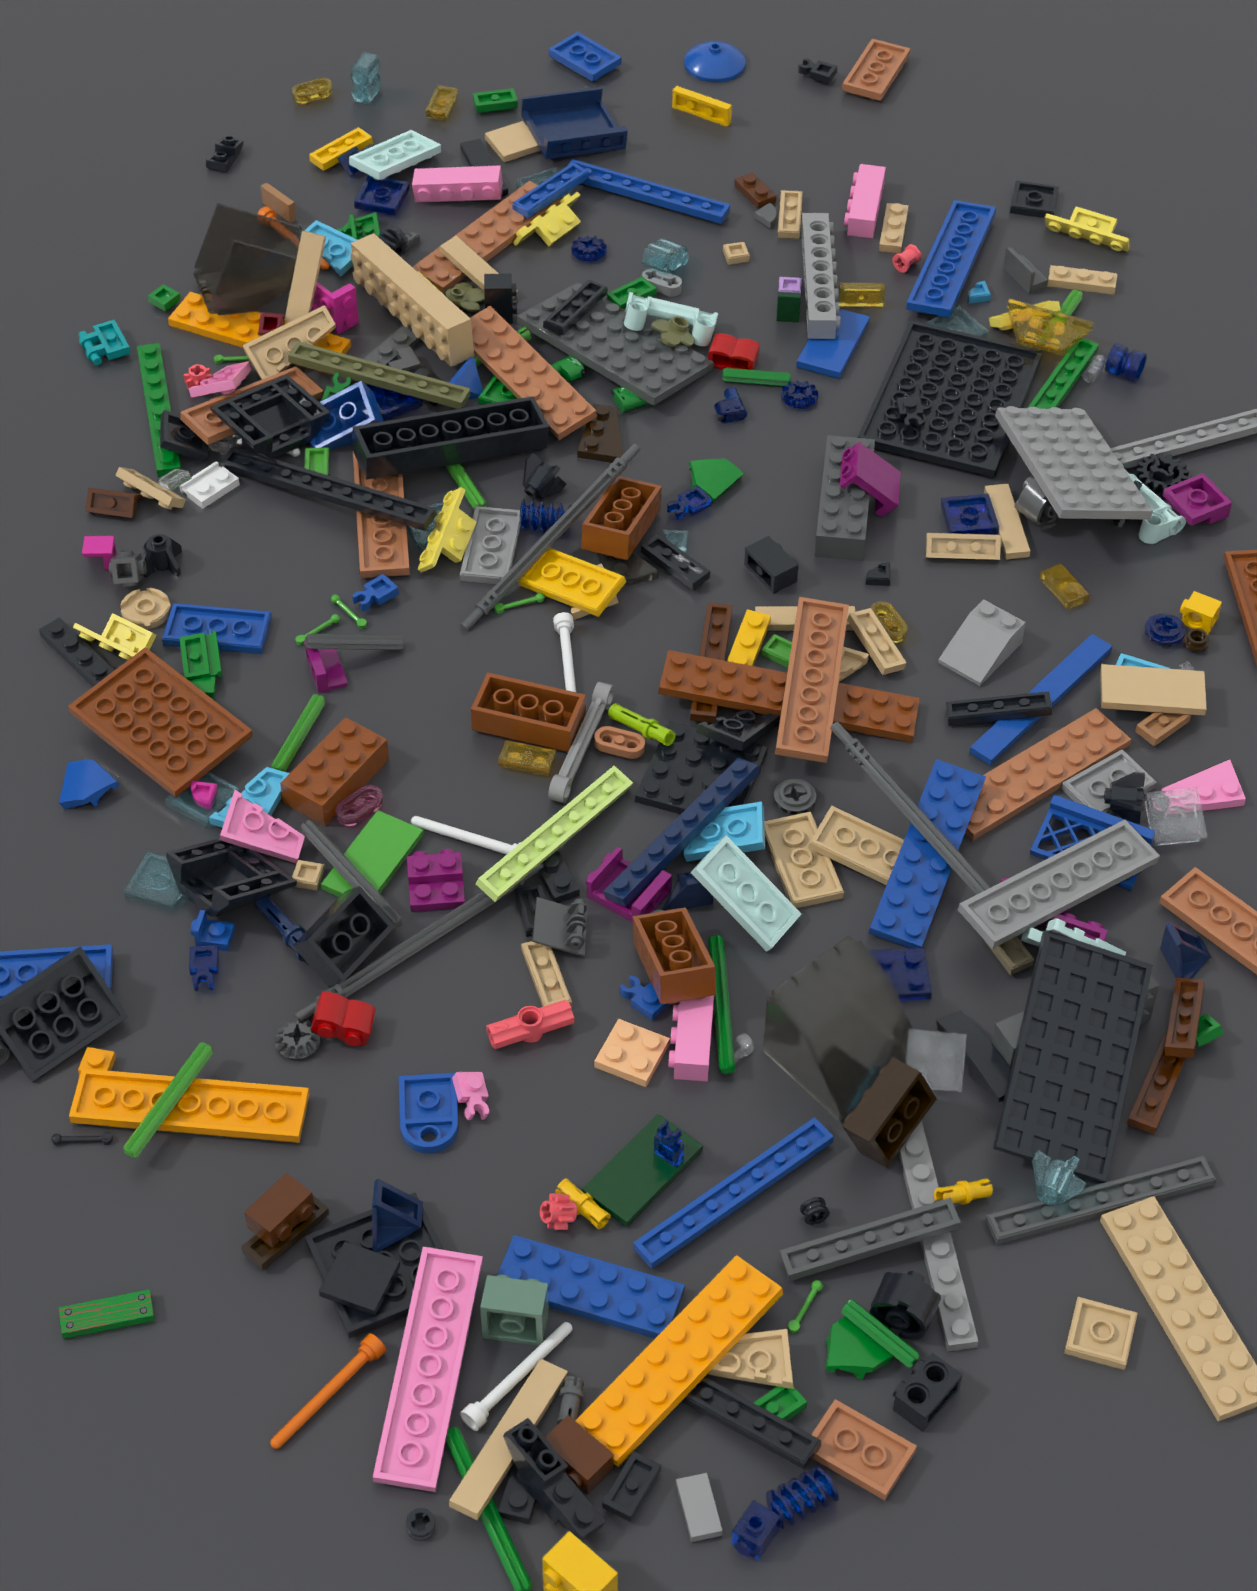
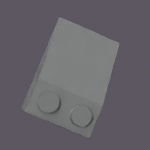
M983 599L969 613L938 659V663L981 686L1022 644L1026 622Z

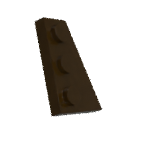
M593 404L597 417L586 424L577 450V458L613 463L616 458H620L623 455L617 408Z

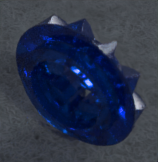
M587 235L585 238L578 237V240L573 241L571 252L575 258L591 262L605 256L607 245L604 244L603 239Z
M797 380L796 383L789 381L788 385L782 388L781 398L786 405L803 409L811 407L817 402L818 391L815 385H809L808 381L800 382Z
M1170 614L1153 615L1145 624V635L1150 636V642L1158 641L1159 645L1162 643H1166L1168 646H1171L1173 643L1179 644L1186 632L1184 623L1176 616ZM1161 626L1163 627V629H1165V631L1169 632V634H1166L1164 631H1162Z

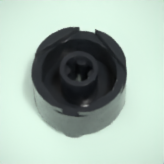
M908 1271L907 1274L886 1272L871 1303L869 1313L889 1329L894 1328L901 1331L899 1337L917 1340L925 1336L940 1303L941 1295L924 1282L925 1278L918 1272Z

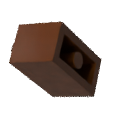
M288 1173L284 1174L244 1211L247 1228L273 1248L280 1241L287 1239L292 1229L301 1221H305L311 1216L315 1209L313 1194Z
M569 1415L545 1437L568 1465L565 1473L578 1489L581 1488L587 1494L614 1470V1454Z

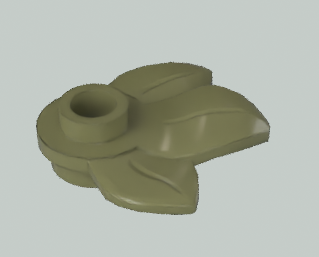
M458 283L454 288L448 289L445 292V296L458 308L462 307L467 311L480 312L478 303L485 301L484 291L479 288H473V285L470 283Z
M674 316L669 321L658 319L651 324L652 329L662 333L661 341L667 346L675 347L680 343L692 346L695 341L694 336L689 333V322L682 317Z

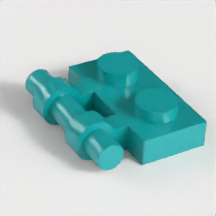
M115 320L94 325V332L87 334L86 331H81L78 334L80 338L79 343L83 349H86L87 358L96 366L102 363L101 356L106 355L108 360L131 354L130 347Z

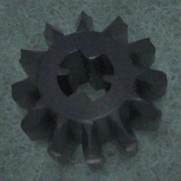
M386 226L383 231H380L378 238L400 257L405 254L404 251L408 247L406 244L408 237H406L402 230L397 227Z

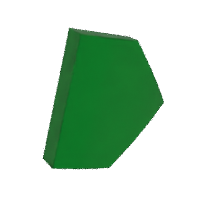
M376 212L356 219L350 214L346 225L342 229L337 228L338 231L357 240L373 233L378 237L381 231Z
M727 459L694 460L689 463V470H691L692 474L691 490L696 489L711 504L740 480L744 474Z
M846 1317L831 1326L830 1333L825 1341L827 1346L825 1370L834 1373L836 1369L853 1373L860 1380H863L866 1372L872 1373L891 1363L894 1358L891 1353Z

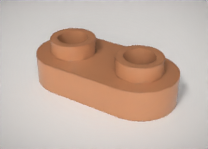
M611 726L601 727L595 732L594 744L601 752L628 759L639 758L645 752V739L638 733Z

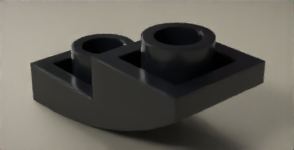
M231 135L223 136L215 143V152L206 159V168L226 172L238 157L244 140L236 139Z

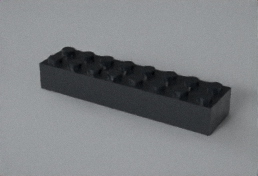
M534 396L354 426L352 429V450L365 479L368 480L545 449L548 444L549 425Z

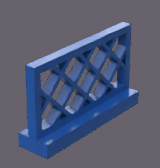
M1054 795L1047 815L1030 849V854L1046 860L1085 840L1078 841L1074 831L1082 828L1088 830L1090 835L1093 836L1095 833L1097 834L1124 819ZM1051 819L1063 821L1065 828L1053 832L1050 826ZM1127 821L1152 847L1155 830ZM1069 833L1074 843L1061 847L1056 837ZM1052 839L1056 849L1051 851L1039 849L1041 842ZM1139 873L1131 876L1129 881L1123 880L1117 883L1116 886L1132 891Z

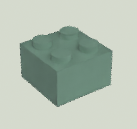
M487 1275L480 1306L482 1338L539 1346L544 1341L549 1317L548 1283H543L537 1279H513L507 1275Z

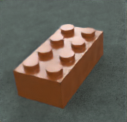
M623 476L617 477L609 485L583 522L581 549L613 556L616 559L628 560L660 512L662 486Z
M487 672L471 707L472 730L569 752L586 715V695Z
M345 717L280 783L283 804L326 826L389 760L387 739Z
M686 907L632 916L634 946L661 1004H674L679 1001L702 999L706 996L716 995L715 965Z

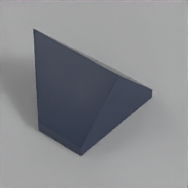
M691 872L677 874L678 880L662 910L667 911L685 907L689 909L713 904V895Z
M1172 922L1166 924L1160 949L1175 978L1193 979L1211 956L1200 936Z
M380 1179L374 1181L372 1202V1249L376 1253L420 1229L423 1212V1201Z

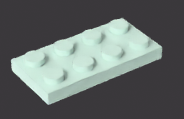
M409 130L350 156L349 165L377 180H382L389 175L401 172V170L407 167L414 166L425 159H430L432 156L441 153V144Z
M727 835L691 871L692 875L766 952L773 948L801 915L798 909Z

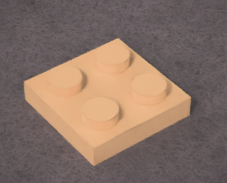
M618 1019L597 1055L594 1067L647 1087L670 1045V1038Z

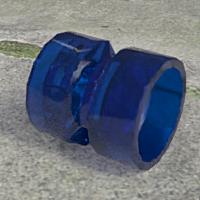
M1115 343L1108 355L1105 371L1117 376L1123 373L1124 378L1137 382L1145 367L1147 354L1135 349L1129 352L1128 347Z

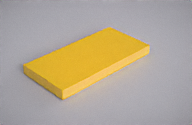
M549 548L520 578L518 583L521 587L542 593L544 596L599 617L626 583V580L620 574Z

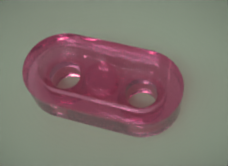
M366 785L342 800L336 806L338 822L344 826H354L380 809L383 805L381 789L374 785Z

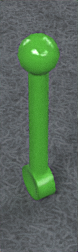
M214 356L216 364H221L225 361H250L248 356Z
M538 593L535 597L504 605L498 603L494 609L496 613L501 614L505 609L536 601L541 603L545 600V596L542 593Z
M339 595L331 596V602L338 604L357 622L359 629L367 627V621L363 618L360 619L341 601Z
M334 614L330 620L309 633L298 635L295 638L296 644L304 645V640H306L308 634H316L333 623H339V615Z
M815 1280L812 1282V1290L795 1320H791L788 1323V1331L795 1334L799 1332L800 1321L817 1292L823 1289L821 1281Z

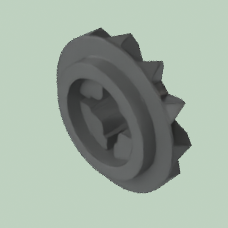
M788 779L779 783L775 788L774 802L778 804L779 809H786L788 814L791 811H796L798 814L803 810L810 811L811 806L815 805L816 791L810 783L804 780ZM792 792H794V795H796V797L799 798L798 801H794V799L791 798Z
M297 1018L296 1022L289 1023L286 1021L285 1026L278 1028L275 1045L283 1056L291 1059H302L310 1056L318 1049L321 1038L317 1033L310 1030L312 1025L310 1020L301 1023ZM297 1032L301 1034L300 1041H298V1045H296V1042L294 1041L295 1034H297Z

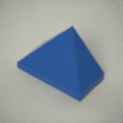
M469 357L449 382L470 388L468 400L478 398L483 392L473 357Z

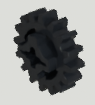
M1160 453L1158 457L1150 454L1149 459L1143 457L1142 462L1138 463L1136 476L1155 494L1159 492L1163 497L1165 488L1188 479L1189 470H1186V464H1180V458L1172 459V454H1169L1167 457H1164L1163 453Z

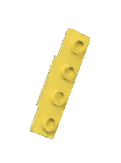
M578 192L572 196L567 194L559 202L560 205H552L545 212V216L538 215L532 220L531 226L528 228L526 225L517 231L516 235L518 237L513 244L517 246L537 232L548 247H550L581 222L569 208L580 197V194Z
M1075 207L1070 220L1048 213L1045 216L1046 227L1053 232L1061 231L1068 233L1073 238L1087 239L1096 245L1104 244L1110 246L1115 251H1129V238L1113 234L1117 225L1116 218L1080 207Z
M462 487L449 491L443 499V508L435 519L436 525L427 539L428 545L419 559L421 562L418 570L421 573L435 567L440 553L444 554L454 563L460 562L463 558L476 521L459 509L466 491Z
M113 613L102 635L77 623L73 626V628L81 631L80 637L92 643L94 639H98L101 641L100 647L110 652H113L114 648L120 650L118 656L129 660L145 647L150 650L157 636Z

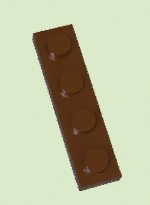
M1176 978L1165 1043V1056L1194 1058L1205 980Z
M1167 1032L1163 1036L1127 1121V1125L1155 1135L1187 1057L1165 1056Z

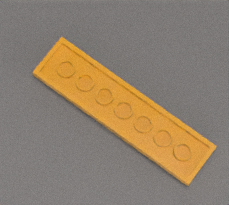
M189 292L168 318L169 326L243 348L244 344L263 336L258 335L260 312L193 292ZM329 333L314 346L346 354L351 348V340Z
M81 1069L69 1114L70 1123L137 1129L175 1076ZM195 1078L160 1125L158 1131L300 1143L310 1095L309 1088Z
M736 1255L578 1417L576 1422L614 1454V1464L619 1467L783 1295L782 1287Z

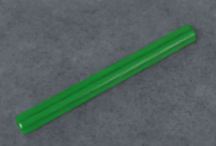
M717 935L709 938L708 945L709 955L715 965L716 973L714 1015L720 1072L726 1075L735 1071L725 947L723 937Z
M452 1427L447 1431L446 1444L462 1478H464L474 1463V1459L460 1429ZM491 1498L480 1517L514 1590L532 1591L533 1587L529 1575Z

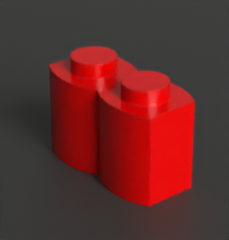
M716 334L708 352V360L714 362V368L754 370L759 357L760 344L751 339H737L728 334Z
M321 992L316 1003L310 1030L323 1038H339L350 1046H365L371 1033L376 1008L366 1002L348 1000L336 993Z

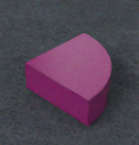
M192 781L191 793L194 801L199 806L211 810L218 792L217 784Z

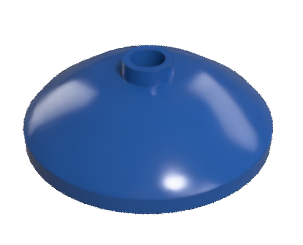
M707 41L695 45L686 53L684 66L690 75L699 80L725 82L743 73L746 67V58L741 50L730 43Z

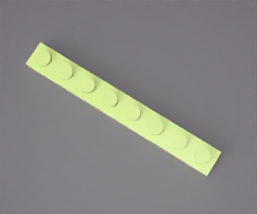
M613 766L479 877L476 885L496 902L627 792L633 782L618 768Z

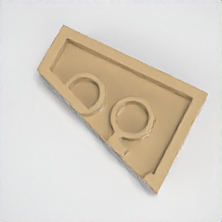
M787 1329L745 1334L707 1375L794 1389Z

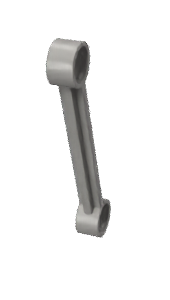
M597 682L592 695V703L559 774H555L552 778L548 792L549 800L564 804L567 802L573 778L604 711L608 710L611 706L614 696V685Z

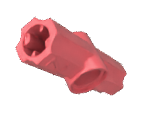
M565 999L541 1008L525 1006L516 1016L486 1025V1031L492 1048L498 1049L522 1040L528 1043L536 1042L541 1039L543 1033L573 1024L574 1016L569 1002Z

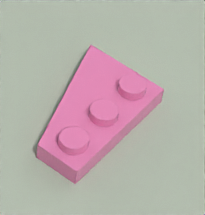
M250 362L228 365L214 373V377L202 380L200 382L201 385L192 386L189 388L191 398L221 392L223 395L234 392L236 387L241 385V382L246 379V376L252 370Z
M1230 759L1164 787L1160 794L1167 815L1244 806L1246 800Z
M234 790L219 840L297 864L305 836L279 818L274 819L265 813L261 806L256 803L253 805L242 797L243 794Z

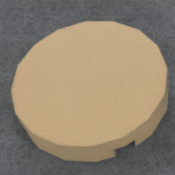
M147 588V591H140V589L132 591L125 596L120 606L122 618L146 630L158 627L166 622L171 611L168 596L154 588Z

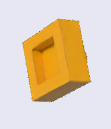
M87 1047L78 1068L79 1076L81 1069L111 1071L116 1060L115 1052Z

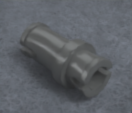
M574 1376L565 1378L564 1387L560 1389L559 1397L562 1401L557 1424L567 1415L574 1421L577 1420L580 1403L584 1401L585 1393L582 1391L584 1386L583 1379L578 1377L576 1384L573 1385Z

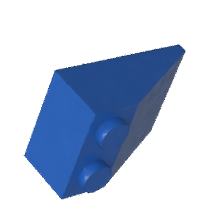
M362 381L319 402L330 411V417L312 439V448H329L330 450L351 445L352 429L354 426L383 422L373 391Z

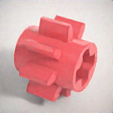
M196 364L188 368L189 374H184V381L189 390L192 386L201 385L200 382L202 380L212 378L213 374L210 373V368Z
M550 1193V1201H544L541 1204L540 1217L544 1223H548V1229L568 1230V1223L574 1222L577 1216L576 1204L570 1200V1195Z

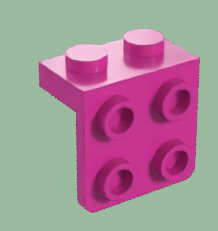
M317 282L311 311L325 305L336 324V328L332 331L337 335L359 324L356 288L349 283L331 293Z

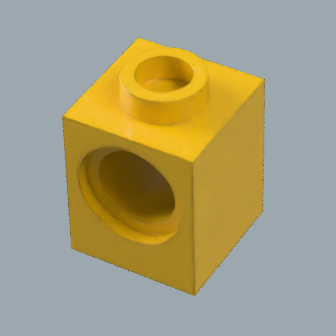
M1194 591L1189 600L1184 599L1181 605L1180 613L1183 614L1181 624L1192 629H1202L1209 635L1218 620L1222 602Z

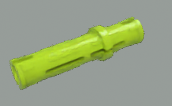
M617 703L609 708L608 716H610V719L642 733L644 738L654 739L665 746H670L674 742L676 736L674 731L661 726L657 720L647 719Z

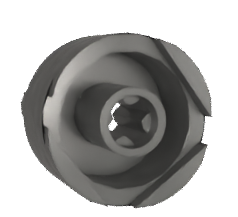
M1030 476L1024 481V489L1014 507L1041 530L1050 529L1057 524L1055 520L1059 516L1035 478Z

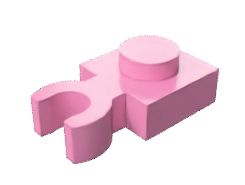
M456 1072L452 1080L458 1103L467 1104L465 1117L467 1120H471L475 1115L474 1110L479 1112L481 1120H485L489 1114V1107L485 1103L489 1095L483 1073Z

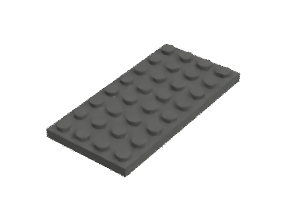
M580 283L568 287L517 315L516 323L518 325L526 327L533 334L653 406L712 371L714 367L713 361L708 360L704 355L694 351L685 344L680 343L675 347L665 345L660 338L662 333L652 329L651 324L645 322L644 328L640 331L628 329L624 325L625 310L623 308L620 309L617 304L612 303L606 298H602L563 336L543 328V321L582 286Z

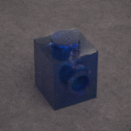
M753 1500L733 1528L732 1545L740 1554L746 1557L752 1556L760 1560L779 1531L781 1516Z

